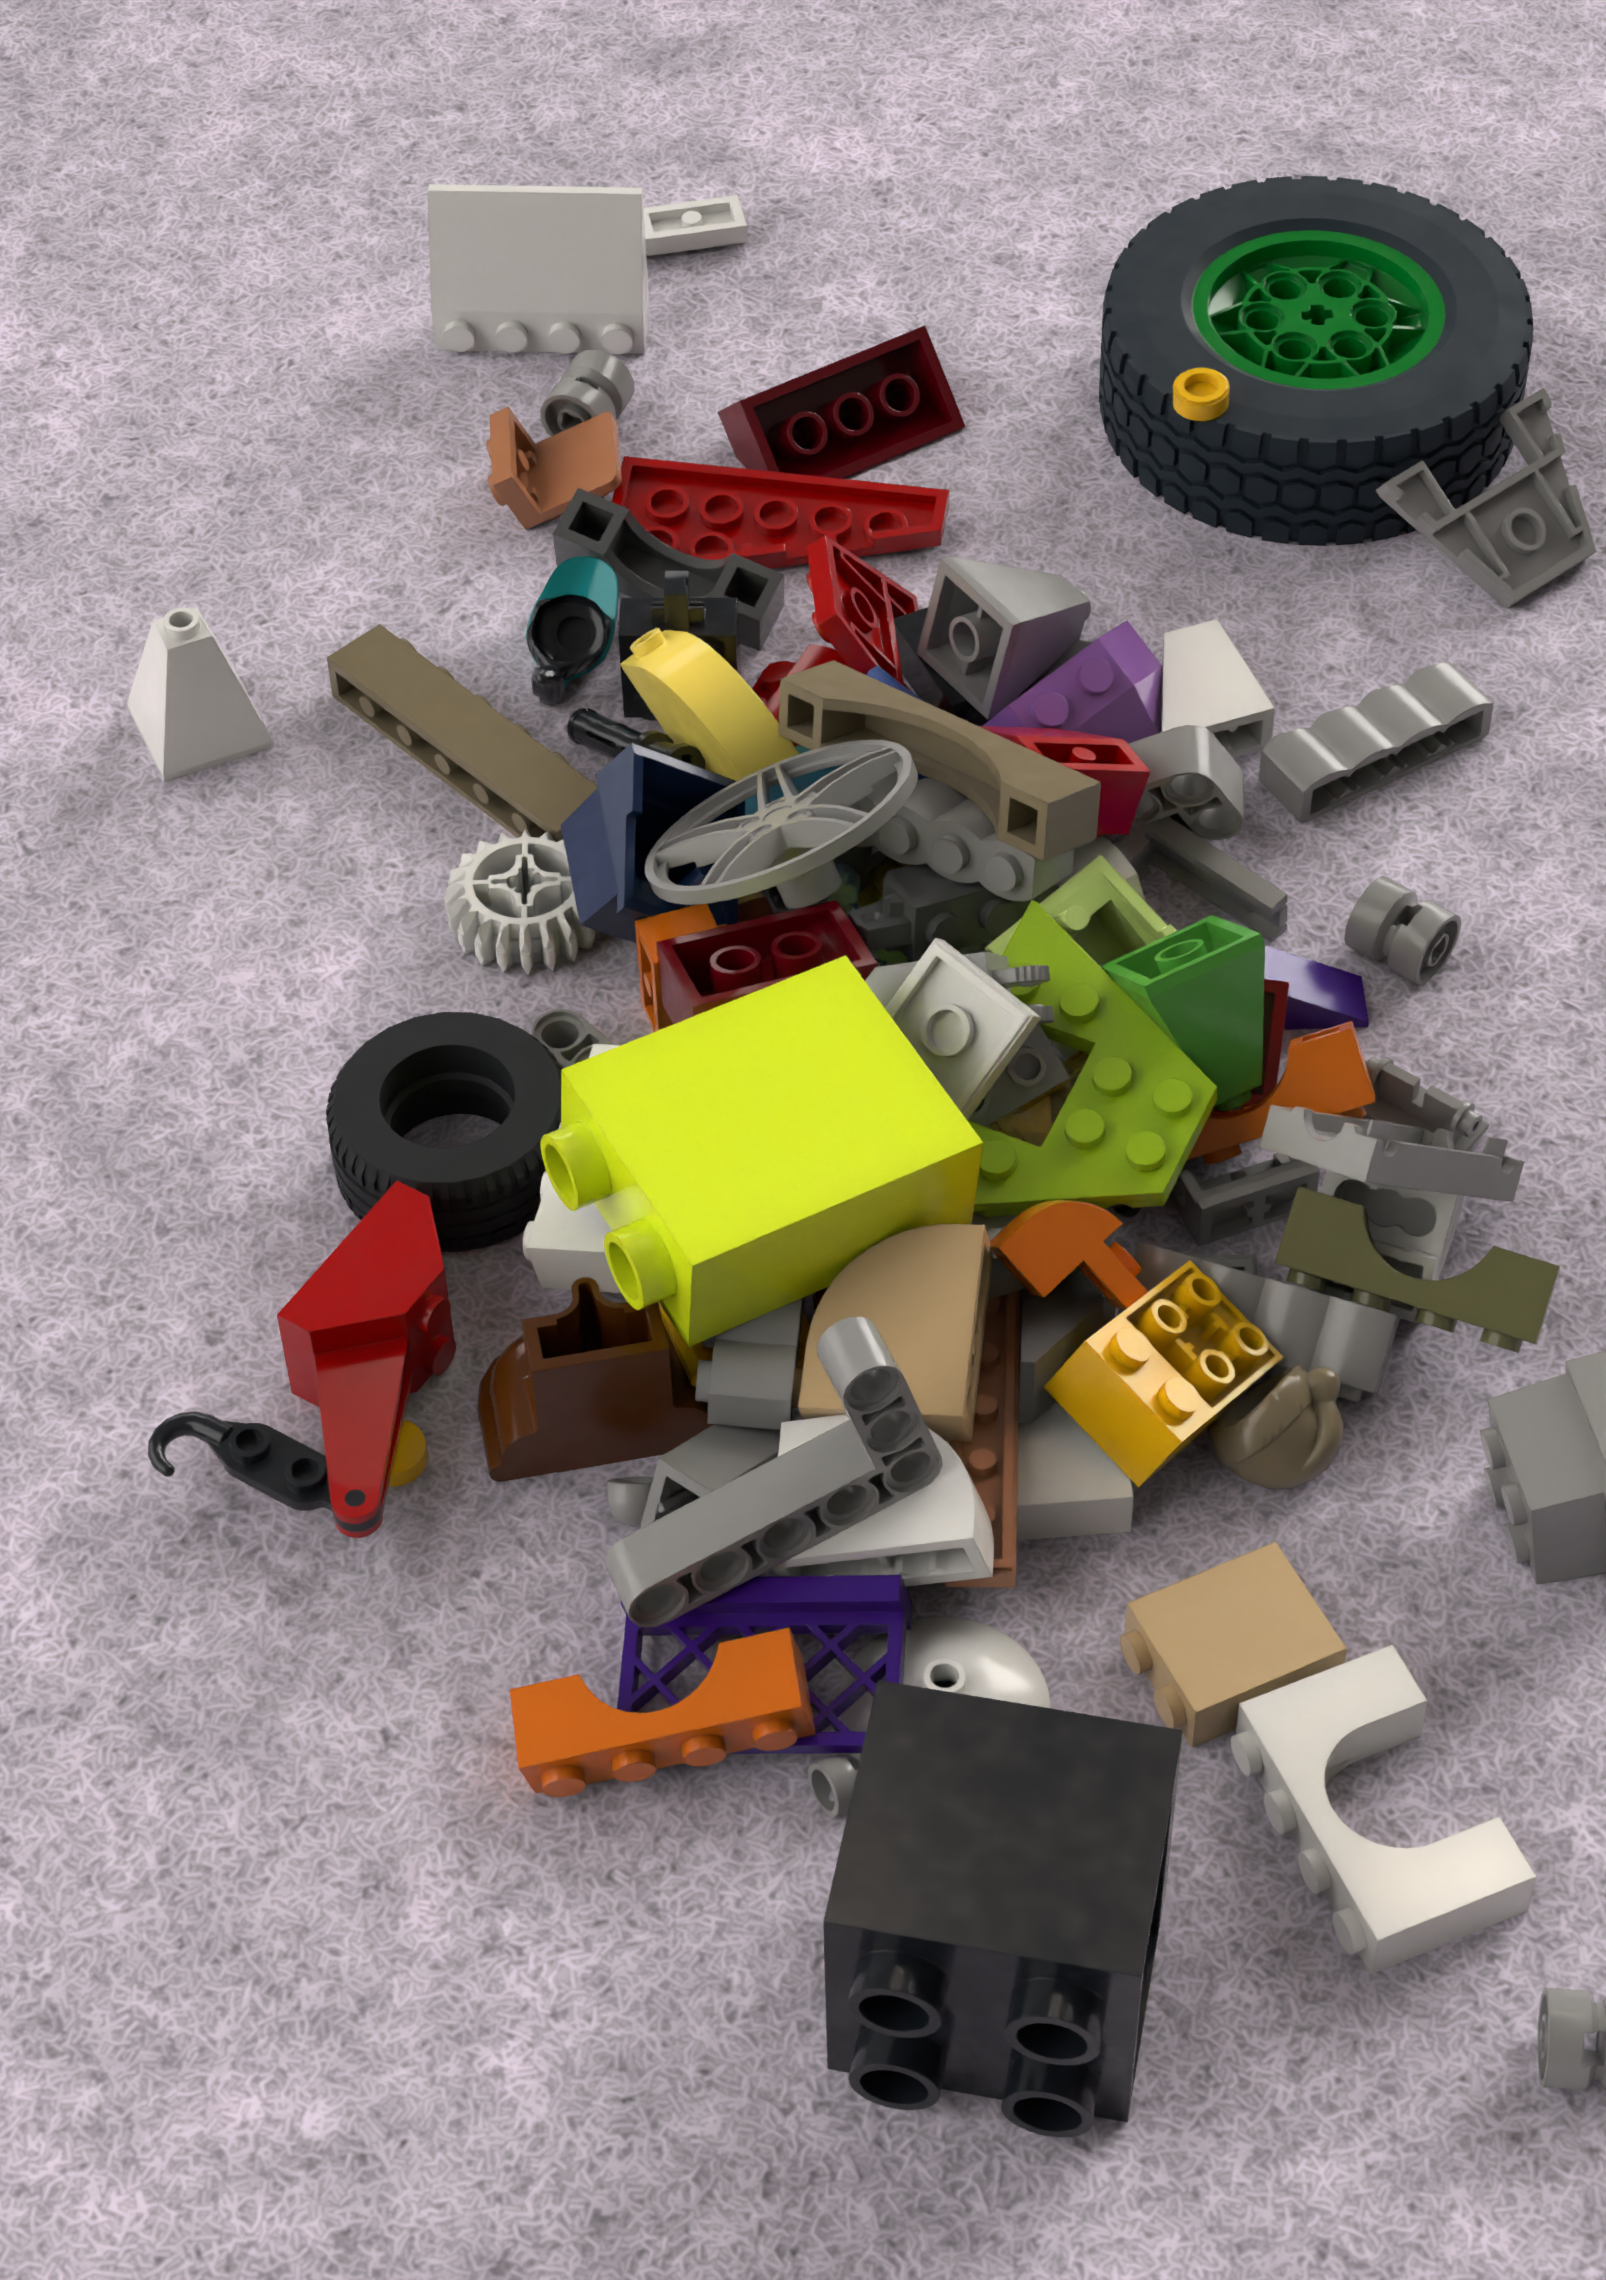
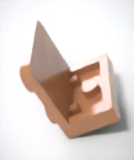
M509 406L489 415L490 439L486 442L487 451L492 462V474L488 476L489 488L500 506L507 504L525 530L542 522L552 521L560 517L566 511L577 488L603 498L621 484L618 425L610 412L601 413L536 444Z

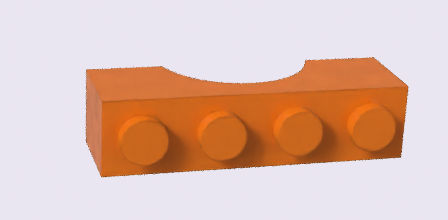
M1350 1021L1290 1040L1285 1071L1273 1090L1260 1101L1245 1108L1228 1111L1212 1109L1187 1160L1203 1156L1205 1164H1213L1241 1154V1143L1262 1137L1270 1105L1289 1108L1299 1106L1315 1112L1355 1118L1366 1116L1364 1106L1375 1103V1092L1353 1022Z
M790 1628L719 1643L711 1669L698 1688L682 1701L658 1711L634 1713L613 1708L598 1699L589 1690L579 1674L509 1689L519 1770L535 1793L543 1792L552 1797L575 1795L583 1791L587 1784L614 1778L623 1782L644 1780L651 1777L656 1772V1769L683 1763L690 1766L713 1765L722 1761L727 1754L757 1748L762 1751H777L792 1746L797 1741V1738L816 1735L804 1659Z

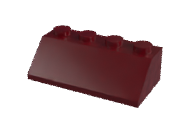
M926 326L747 397L718 411L734 454L746 469L841 479L966 427Z

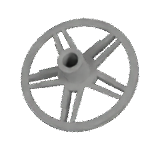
M874 739L849 741L792 756L732 783L682 816L655 843L648 854L644 867L645 875L653 892L667 902L694 905L731 900L776 886L785 906L794 909L806 907L827 898L842 883V878L833 859L858 845L887 823L903 807L914 791L918 780V772L912 756L904 746L892 741ZM842 765L817 780L801 793L798 792L793 784L792 778L828 767ZM895 771L898 773V781L894 788L872 811L867 813L849 807L873 793V784ZM780 784L784 797L771 802L769 788ZM757 794L758 811L756 813L710 823L735 805ZM695 862L698 868L715 863L701 885L698 886L676 885L668 878L669 869Z

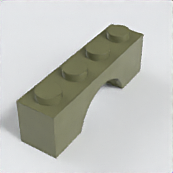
M1298 1186L1275 1259L1276 1264L1290 1268L1286 1279L1288 1282L1324 1293L1328 1280L1354 1288L1350 1301L1388 1313L1394 1300L1418 1308L1415 1321L1454 1333L1457 1320L1484 1328L1480 1338L1481 1342L1519 1353L1523 1341L1537 1345L1561 1269L1558 1265L1493 1246L1479 1263L1458 1276L1442 1280L1413 1278L1394 1269L1381 1256L1373 1242L1369 1229L1368 1213L1364 1206Z

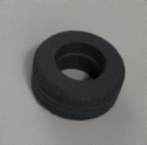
M440 1012L413 1017L386 1028L365 1042L339 1071L331 1087L326 1109L329 1143L338 1188L342 1197L346 1200L349 1209L354 1212L358 1219L362 1220L396 1181H399L429 1196L441 1252H465L486 1248L522 1233L527 1223L535 1220L541 1202L540 1185L542 1176L546 1171L541 1154V1138L543 1135L559 1129L561 1123V1069L563 1068L557 1062L554 1054L525 1030L500 1018L473 1012ZM471 1114L488 1118L500 1124L495 1131L486 1137L458 1147H427L403 1138L409 1131L421 1123L445 1115Z

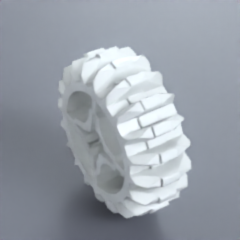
M526 828L521 837L512 839L501 832L496 844L492 845L479 841L476 854H462L459 867L450 870L448 887H446V895L444 896L448 927L453 934V939H458L464 954L475 952L481 966L497 958V964L500 966L503 974L513 965V962L521 963V966L528 975L533 967V962L543 961L544 965L553 972L556 956L561 955L563 958L575 962L578 947L592 949L595 933H603L580 925L564 840L555 842L549 830L540 838L531 837Z

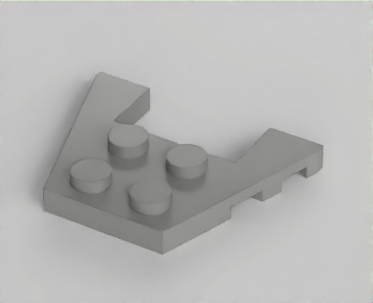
M1544 388L1500 415L1499 421L1528 465L1457 509L1453 508L1423 460L1388 480L1376 490L1382 500L1501 606L1506 608L1597 552L1577 486L1569 485L1561 459L1566 450L1561 434L1553 433L1547 414L1552 405L1549 395Z

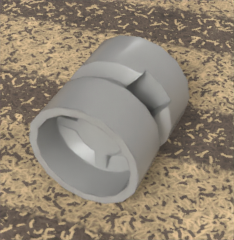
M594 349L585 350L576 355L563 373L561 380L556 383L544 400L540 409L541 422L546 432L553 436L604 412H610L615 420L618 419L635 392L634 380L629 369L619 359L607 352Z
M1381 876L1366 888L1355 904L1345 928L1344 940L1347 946L1374 961L1380 962L1387 958L1390 970L1417 985L1423 986L1448 961L1460 934L1461 919L1460 916L1430 900H1424L1418 904L1416 892L1388 877Z
M1544 1987L1539 2007L1537 2035L1540 2087L1586 2090L1594 2079L1599 2080L1606 2091V1997L1602 2003H1596L1588 1990ZM1597 2032L1596 2051L1584 2049V2033Z

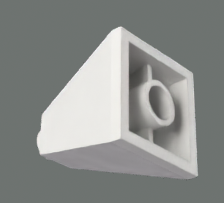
M185 607L175 608L169 611L163 618L153 620L127 701V707L164 782L274 747V742L238 673L198 607L192 609Z

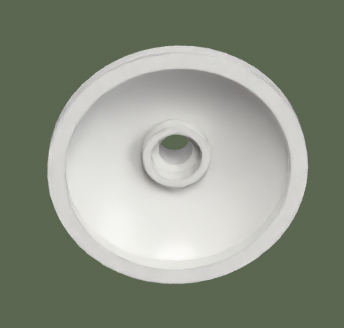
M929 1617L912 1620L911 1630H906L904 1685L1051 1708L1049 1691L1040 1668L1029 1653L1005 1633L980 1622L956 1617ZM882 1633L875 1637L852 1660L864 1673L887 1653L888 1633ZM847 1670L842 1679L838 1696L856 1681ZM950 1681L955 1683V1685L941 1688L936 1686L934 1682ZM867 1691L838 1717L851 1732H866L874 1697ZM850 1753L852 1757L860 1761L861 1753Z

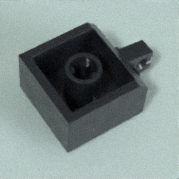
M665 571L664 598H621L618 632L620 664L633 655L630 646L638 638L655 628H659L661 632L665 630L683 631L698 637L720 654L741 676L738 598H691L689 571ZM621 667L624 718L657 720Z

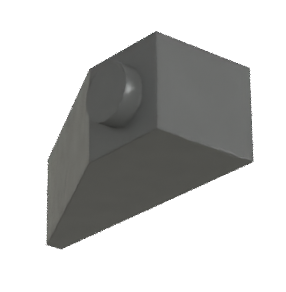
M1082 1271L1068 1275L1044 1298L1031 1295L1026 1289H1022L1019 1423H1033L1056 1402L1045 1390L1044 1386L1086 1339L1115 1318V1307L1103 1297V1294Z

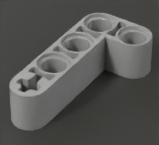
M1184 725L1128 744L1151 771L1131 829L1176 813L1179 814L1194 833L1209 840L1228 839L1237 835L1243 829L1244 774L1240 766L1209 730L1200 726ZM1102 834L1103 837H1108V836L1114 835V834Z

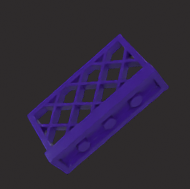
M901 1575L754 1577L668 1623L646 1628L635 1625L629 1619L621 1601V1606L626 1613L617 1709L636 1713L658 1693L670 1706L680 1702L666 1686L695 1660L709 1673L713 1662L704 1652L723 1635H742L743 1637H748L784 1628H790L792 1634H811L823 1648L804 1664L807 1683L834 1658L856 1679L828 1706L808 1688L811 1706L819 1713L813 1718L816 1735L797 1738V1741L792 1746L777 1751H762L752 1748L729 1754L861 1753L866 1732H851L838 1717L867 1691L874 1697L876 1683L884 1676L886 1682L903 1684L906 1630H911L913 1603ZM862 1633H888L887 1653L865 1673L843 1652ZM826 1634L837 1635L831 1640ZM672 1635L684 1649L654 1674L641 1661L643 1636ZM687 1635L699 1636L695 1638L693 1641H691V1639ZM639 1674H641L647 1682L638 1689ZM830 1725L836 1732L823 1731Z

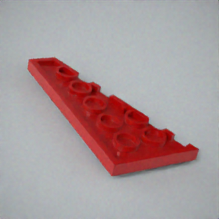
M624 456L621 465L622 481L614 490L611 501L628 508L644 529L661 542L682 553L707 560L723 559L734 553L772 569L809 564L806 546L824 535L857 557L941 546L949 510V490Z

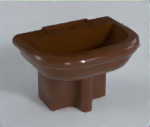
M582 1277L572 1284V1302L563 1312L521 1320L523 1335L507 1346L502 1354L492 1361L479 1383L477 1412L488 1472L492 1480L498 1482L664 1455L713 1425L707 1424L708 1402L695 1400L696 1387L691 1385L663 1324L658 1302L636 1310L628 1302L615 1303L608 1301L602 1296L599 1286L594 1279Z

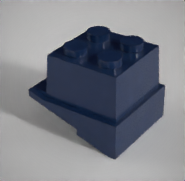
M631 743L595 774L598 788L561 824V830L580 925L636 943L635 920L693 906L667 902L653 892L644 869L649 852L659 838L682 816L710 796L736 782V780ZM745 800L727 810L710 823L745 816ZM695 862L669 869L668 878L676 885L698 886L701 885L715 863L698 868ZM738 898L707 903L717 925L738 923Z

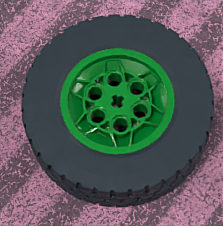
M1292 176L1266 178L1265 182L1259 183L1257 180L1232 184L1229 189L1221 187L1202 193L1197 200L1192 197L1172 207L1171 213L1165 211L1148 223L1147 229L1142 228L1129 241L1128 247L1123 249L1115 262L1114 269H1112L1103 301L1099 379L1100 412L1108 441L1116 456H1120L1124 467L1134 478L1139 476L1140 484L1156 497L1163 496L1164 503L1183 514L1190 512L1195 520L1215 528L1219 525L1226 527V532L1252 538L1253 535L1261 536L1263 541L1289 544V541H1298L1299 545L1326 546V542H1335L1337 546L1363 543L1364 539L1369 538L1374 542L1397 537L1401 531L1406 533L1416 531L1412 525L1380 498L1376 492L1380 486L1423 460L1453 508L1457 509L1461 504L1464 505L1483 492L1484 487L1488 488L1498 476L1502 467H1504L1512 451L1514 443L1499 419L1500 415L1507 409L1524 400L1534 331L1530 295L1524 279H1521L1520 271L1512 259L1506 257L1505 250L1492 237L1486 238L1485 231L1468 219L1461 220L1458 213L1439 203L1433 205L1430 203V199L1408 191L1403 194L1397 192L1398 188L1374 182L1368 185L1363 184V180L1337 177V180H1327V176H1301V179H1292ZM1193 368H1209L1223 374L1230 385L1229 406L1221 416L1208 421H1193L1179 415L1173 407V383L1181 373Z

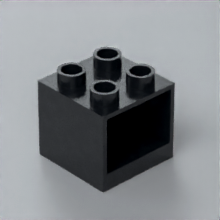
M878 1680L823 1921L827 2069L848 2072L849 2084L856 2093L873 2103L893 2109L920 2110L931 2107L938 2102L941 2089L1002 2100L1001 2110L1009 2121L1024 2130L1044 2136L1074 2137L1082 2135L1092 2128L1094 2117L1128 2122L1167 1885L1183 1730Z

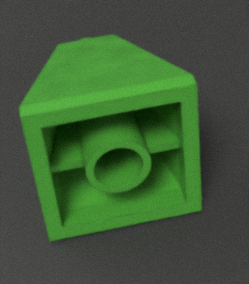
M1211 915L1100 966L1217 1086V1101L1214 1105L1216 1110H1230L1247 1103L1252 1098L1250 1090L1262 1085L1265 943L1261 933Z

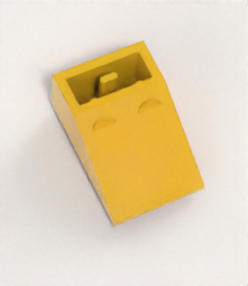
M1189 1260L1086 1339L1046 1383L1044 1388L1139 1488L1177 1456L1284 1357L1267 1340L1264 1333L1253 1325L1226 1298L1216 1283L1204 1275Z

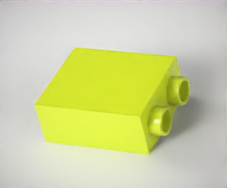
M845 955L561 1069V1128L543 1135L540 1145L546 1172L563 1204L571 1211H576L594 1203L612 1231L606 1233L604 1237L605 1254L612 1276L623 1297L636 1310L659 1302L687 1346L690 1347L829 1287L838 1274L858 1255L890 1236L922 1226L972 1224L983 1141Z

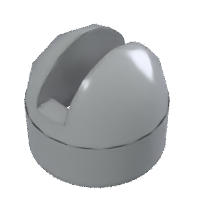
M622 1477L607 1481L609 1508L611 1514L619 1523L630 1527L641 1525L653 1477Z
M845 1754L831 1755L811 1763L808 1767L810 1790L830 1818L844 1814L849 1810L859 1766V1760L855 1757ZM831 1791H833L835 1801L829 1800Z

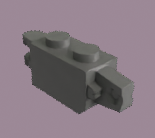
M927 863L887 871L883 879L882 900L849 912L848 918L870 951L885 949L887 952L901 951L908 959L915 962L921 959L935 938L946 941L956 950L995 940L1023 917L1031 900L1018 902L1004 899L990 892L979 881L974 883L952 881L941 876L929 867ZM1055 884L1032 900L1041 903L1060 886Z

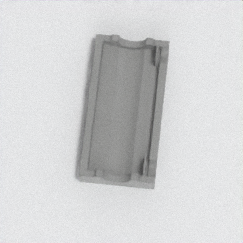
M1270 1105L1259 1147L1364 1183L1509 1202L1514 1201L1525 1162L1504 1155L1508 1143L1506 1139L1488 1137L1482 1153L1456 1150L1453 1142L1454 1131L1437 1128L1433 1132L1421 1127L1395 1124L1387 1121L1315 1112L1299 1106L1289 1108Z

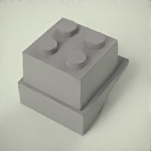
M1606 1350L1565 1361V1374L1488 1399L1490 1427L1480 1430L1483 1449L1490 1466L1484 1468L1487 1489L1494 1507L1505 1506L1510 1522L1505 1523L1504 1527L1507 1542L1515 1563L1528 1562L1536 1585L1572 1580L1606 1572Z

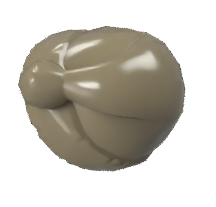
M1297 1364L1251 1387L1208 1426L1209 1439L1218 1459L1241 1478L1267 1489H1293L1315 1480L1329 1468L1342 1443L1344 1423L1335 1403L1340 1392L1341 1381L1339 1376L1330 1367H1316L1306 1372L1304 1368Z

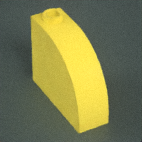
M655 628L638 638L630 646L633 655L619 664L674 744H689L701 752L705 759V770L738 781L769 765L799 754L789 739L779 735V723L748 683L720 654L698 637L688 632L673 630L661 632L659 628Z

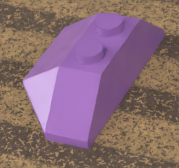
M1127 620L1097 638L1006 706L983 726L1055 728L1120 738L1129 744L1161 733L1163 666Z

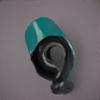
M577 556L566 559L559 564L550 575L531 612L527 625L526 641L534 661L539 666L534 669L531 683L533 694L539 697V701L543 704L550 706L559 704L564 698V690L569 682L594 670L605 660L609 652L617 622L619 585L614 570L601 559L591 556Z

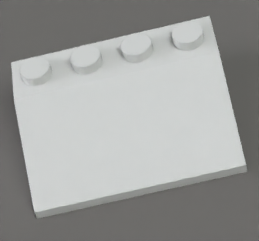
M428 185L431 314L435 350H453L456 352L506 351L509 353L558 352L569 354L595 349L615 355L625 353L645 354L650 309L642 188Z

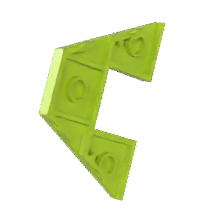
M1031 900L1002 956L1008 957L1009 968L1048 965L1050 981L1034 987H1011V994L1025 1005L1043 1004L1044 1006H1052L1054 1022L1040 1025L1047 1038L1090 1055L1042 1147L968 1121L983 1141L974 1212L984 1217L1019 1215L1029 1207L1052 1200L1086 1202L1103 1209L1116 1204H1125L1132 1208L1164 1206L1217 1101V1086L1038 902Z

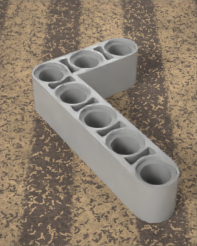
M861 1316L848 1317L836 1322L826 1329L819 1338L816 1347L818 1357L849 1418L848 1421L625 1536L608 1551L605 1559L607 1571L629 1619L635 1625L646 1628L668 1623L930 1485L940 1474L943 1464L939 1450L900 1368L876 1325L870 1319Z

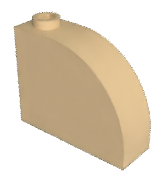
M937 1224L906 1230L871 1246L858 1255L838 1274L824 1293L815 1310L809 1328L803 1367H795L792 1408H798L803 1419L846 1414L818 1357L816 1347L819 1338L827 1328L848 1317L861 1316L870 1319L876 1325L900 1368L927 1427L945 1441L959 1440L962 1442H972L993 1251L985 1225Z

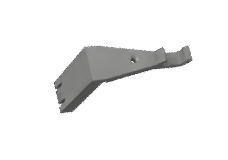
M1169 816L1132 828L1129 834H1126L1116 845L1138 873L1140 882L1151 874V869L1147 866L1154 865L1251 930L1261 933L1262 937L1271 943L1287 930L1285 922L1287 921L1286 903L1288 894Z

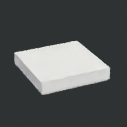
M938 938L933 940L885 1008L966 1120L973 1114L1042 1018L950 944Z

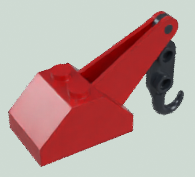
M396 1181L277 1314L291 1392L320 1408L325 1455L268 1425L222 1421L213 1415L194 1411L182 1412L169 1417L154 1429L148 1441V1458L153 1468L165 1477L172 1476L175 1468L166 1459V1447L176 1438L193 1436L208 1444L231 1476L284 1505L300 1511L318 1508L329 1509L333 1513L337 1529L348 1537L362 1538L374 1533L380 1527L383 1520L388 1486L409 1394L418 1392L432 1374L435 1376L442 1375L450 1366L456 1353L445 1268L429 1196Z

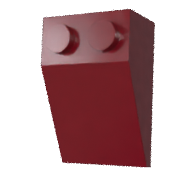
M837 900L656 942L662 1003L673 1024L845 955L864 981L874 968L878 967L877 961Z

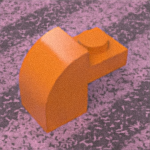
M1052 1200L1036 1204L1021 1212L990 1241L993 1254L1031 1295L1044 1298L1076 1267L1085 1274L1114 1307L1127 1309L1148 1293L1147 1289L1136 1278L1142 1271L1137 1261L1117 1242L1114 1241L1109 1247L1104 1243L1123 1223L1109 1211L1094 1204L1068 1200Z

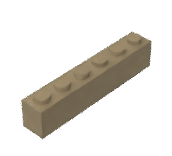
M381 624L327 657L332 696L517 838L522 836L526 828L531 837L540 838L549 830L555 842L562 840L561 824L598 788L596 781L591 782L572 768L561 754L551 752L533 739L521 724L509 721L493 709L487 699L479 694L474 695L458 683L447 669L442 666L437 667L419 654L408 640L404 638L399 639Z

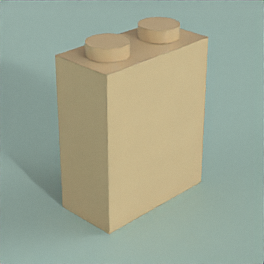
M1277 1542L1268 1544L1127 1603L1125 1634L1120 1636L1121 1650L1130 1669L1136 1675L1145 1672L1155 1688L1153 1693L1154 1702L1162 1721L1168 1728L1175 1729L1179 1727L1180 1730H1183V1735L1192 1748L1235 1730L1239 1703L1345 1663L1347 1651L1346 1646Z

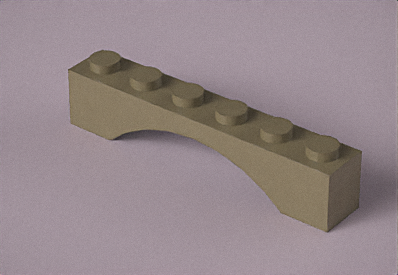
M834 660L781 678L779 706L780 736L810 750L843 742L871 739L901 744L911 754L919 774L943 782L965 795L980 807L993 824L998 840L1042 861L1096 840L1101 789L1100 781Z

